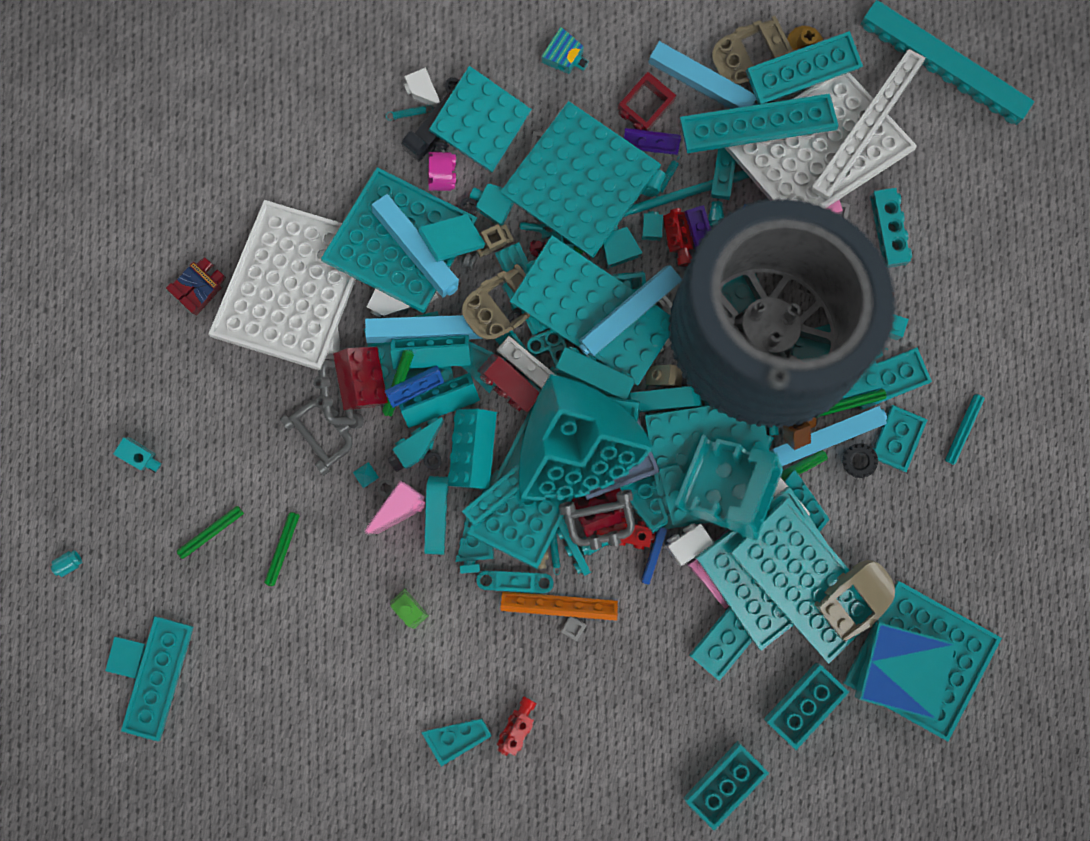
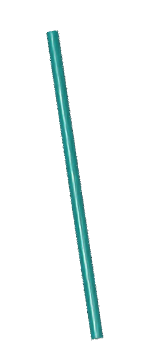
M744 170L734 173L732 183L750 177ZM713 180L633 204L624 217L712 190Z

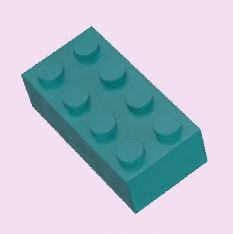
M482 409L456 410L448 486L469 489L490 488L497 412Z
M815 662L763 720L790 746L797 750L848 695L849 691L821 664Z
M737 741L683 798L715 831L763 781L769 772Z

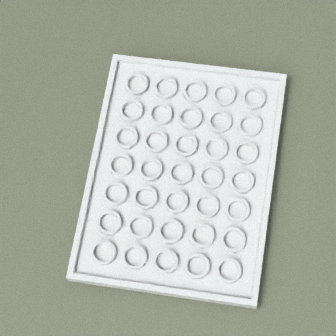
M850 73L814 85L794 98L798 99L830 93L839 125L838 130L726 147L725 149L768 199H798L827 208L913 152L917 145L887 115L830 199L826 200L811 191L818 178L874 100Z
M264 200L209 331V336L320 370L356 280L321 261L323 254L342 223Z

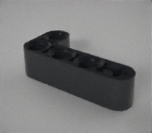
M447 94L415 133L410 131L402 140L403 150L418 162L430 151L433 143L440 139L430 132L429 128L450 94Z

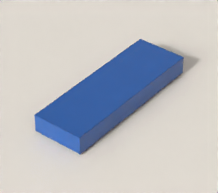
M435 366L385 390L390 405L394 408L443 384L444 380L438 366Z
M661 527L656 532L655 540L641 578L642 583L650 585L667 532L665 528Z

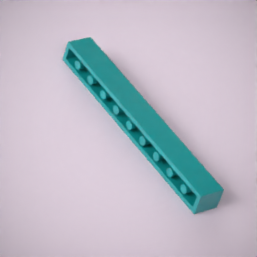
M878 0L873 3L860 23L865 31L873 32L879 36L882 42L893 45L898 52L906 54L908 49L925 57L922 65L929 72L938 74L946 83H952L960 92L972 96L977 103H983L988 106L991 112L1005 117V120L1010 124H1019L1035 102Z

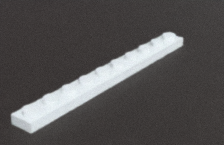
M908 49L812 187L811 191L826 200L830 199L917 73L925 57Z

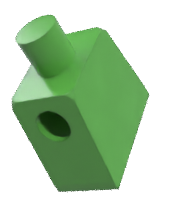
M405 588L390 601V607L410 628L415 629L429 616Z

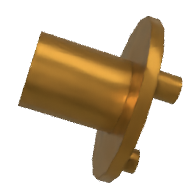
M799 26L789 33L787 40L792 50L796 51L821 42L823 38L815 28Z

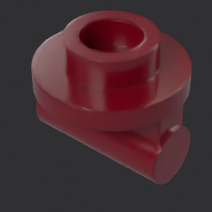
M539 240L531 241L530 253L534 257H538L546 242Z

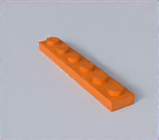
M502 591L500 611L617 621L618 601Z

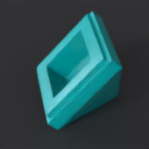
M369 462L353 472L363 488L379 478Z

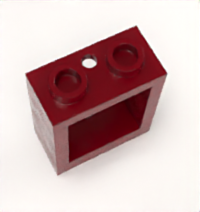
M647 72L619 103L618 113L624 120H630L635 129L649 131L675 102L677 95L650 72ZM644 85L664 101L647 122L627 106Z

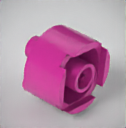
M429 152L428 190L451 191L455 189L456 173H452V171H455L456 154H452V152Z

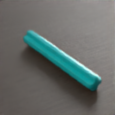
M975 394L945 458V462L952 465L956 464L985 400L982 395Z

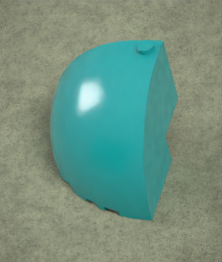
M550 374L533 406L523 439L519 468L521 498L545 501V498L557 497V500H563V498L575 495V498L588 495L590 490L598 487L604 489L614 484L615 479L628 475L629 470L634 465H639L653 449L652 444L639 423L615 401L585 384Z

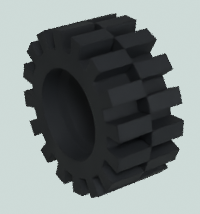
M857 443L845 451L842 460L843 467L849 475L855 478L868 477L877 468L878 456L871 446ZM863 453L867 456L868 464L864 468L854 466L852 459L855 454Z

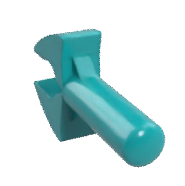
M520 223L521 230L539 232L542 235L541 239L551 237L552 232H546L545 228L547 226L543 223Z

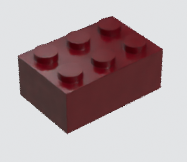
M377 347L346 348L333 353L343 410L372 408L388 403Z
M491 354L477 370L481 374L479 378L487 385H493L495 387L493 390L500 397L508 398L509 401L507 403L515 410L528 412L535 404L540 392L500 356Z

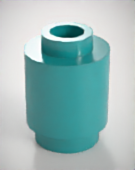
M75 550L72 552L68 551L52 561L51 570L56 576L64 577L79 568V565L83 562Z

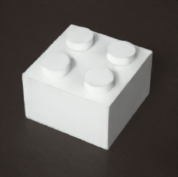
M690 524L682 529L684 533L680 536L675 534L667 539L668 544L665 547L677 565H684L713 544V541L701 524Z

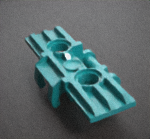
M519 242L495 253L503 271L508 272L514 269V265L518 264L524 273L527 274L526 266L528 260ZM504 283L502 289L504 292H507L509 299H511L514 292L507 283ZM514 304L510 305L513 311L517 310V306ZM532 316L526 320L532 335L549 329V327Z

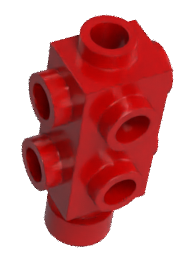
M674 208L670 210V213L663 215L664 228L668 240L667 244L670 252L678 253V266H689L692 259L689 250L693 249V239L690 235L685 213L681 212V208Z
M621 517L622 523L620 524L615 523L613 526L597 530L596 535H604L611 531H620L621 529L625 530L627 528L626 518ZM638 521L635 524L633 533L627 538L620 539L621 544L619 545L625 546L628 543L633 544V548L644 550L645 547H650V543H654L656 532L652 533L643 521ZM640 533L645 534V538L642 540L638 538Z
M524 696L520 701L521 705L518 711L514 710L513 714L509 716L508 723L504 731L499 735V740L496 744L499 746L497 751L506 756L509 753L516 756L517 752L523 747V740L533 727L532 723L534 720L528 716L531 710H534L537 703Z

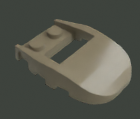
M772 16L771 20L763 23L759 20L746 27L741 26L735 29V32L731 35H726L714 46L712 57L719 75L737 85L750 82L745 70L752 67L753 64L741 40L759 31L773 58L793 52L776 16Z
M518 264L514 265V269L508 272L503 271L497 274V276L485 280L464 301L462 307L463 317L477 336L486 340L497 339L523 324L531 316L525 312L510 323L488 294V292L504 281L515 293L526 276Z
M873 560L861 561L854 565L851 571L846 574L842 573L838 577L839 580L825 591L827 596L821 603L816 602L814 604L843 641H847L871 627L893 602L895 596L894 583L884 567ZM852 585L873 611L864 622L857 625L836 599Z

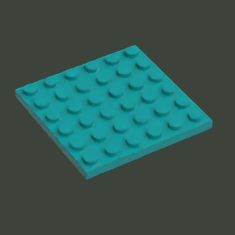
M568 101L500 192L503 196L593 258L660 169L661 164Z
M377 167L323 254L321 261L424 313L437 290L372 213V204L388 194L417 230L422 226L465 214L469 216L475 225L477 217ZM457 256L443 260L449 269Z
M709 405L645 415L648 438L653 447L651 451L658 469L678 464L685 476L702 435H705L712 442L721 439L741 444L742 448L747 451H751L752 448L769 451L765 425L759 427L756 424L749 425L744 421H736L735 418H729L723 412L720 413L717 411L718 409L712 408ZM660 472L654 474L658 496L660 495L668 518V523L663 528L671 529L689 526L693 523L695 525L709 523L707 520L699 519L672 526Z
M786 487L772 498L767 514L787 497L823 538L790 487ZM730 530L695 558L757 648L763 650L790 629L793 624L729 552L743 538L741 533Z
M896 581L893 602L876 622L956 643L937 721L891 708L888 709L948 742L1002 638L906 584ZM870 632L843 681V684L854 690L857 688L860 672L866 660Z

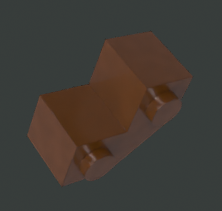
M814 417L808 422L804 421L799 425L796 423L789 427L783 425L784 441L793 450L810 444L811 428L816 426V418Z

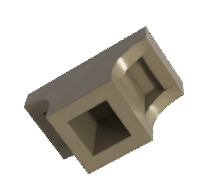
M497 224L482 231L480 236L486 245L484 248L476 250L479 258L514 243L507 225L499 226Z
M676 365L650 366L648 369L645 385L665 388L681 387L682 371Z

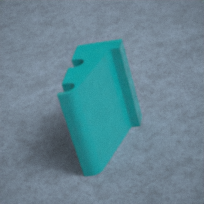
M702 435L675 506L685 513L741 533L743 537L757 540L783 471L777 453L757 448L747 451L742 448L741 444L721 439L712 442L705 435Z

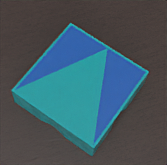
M875 622L871 628L866 660L860 672L854 697L862 701L937 721L956 643Z

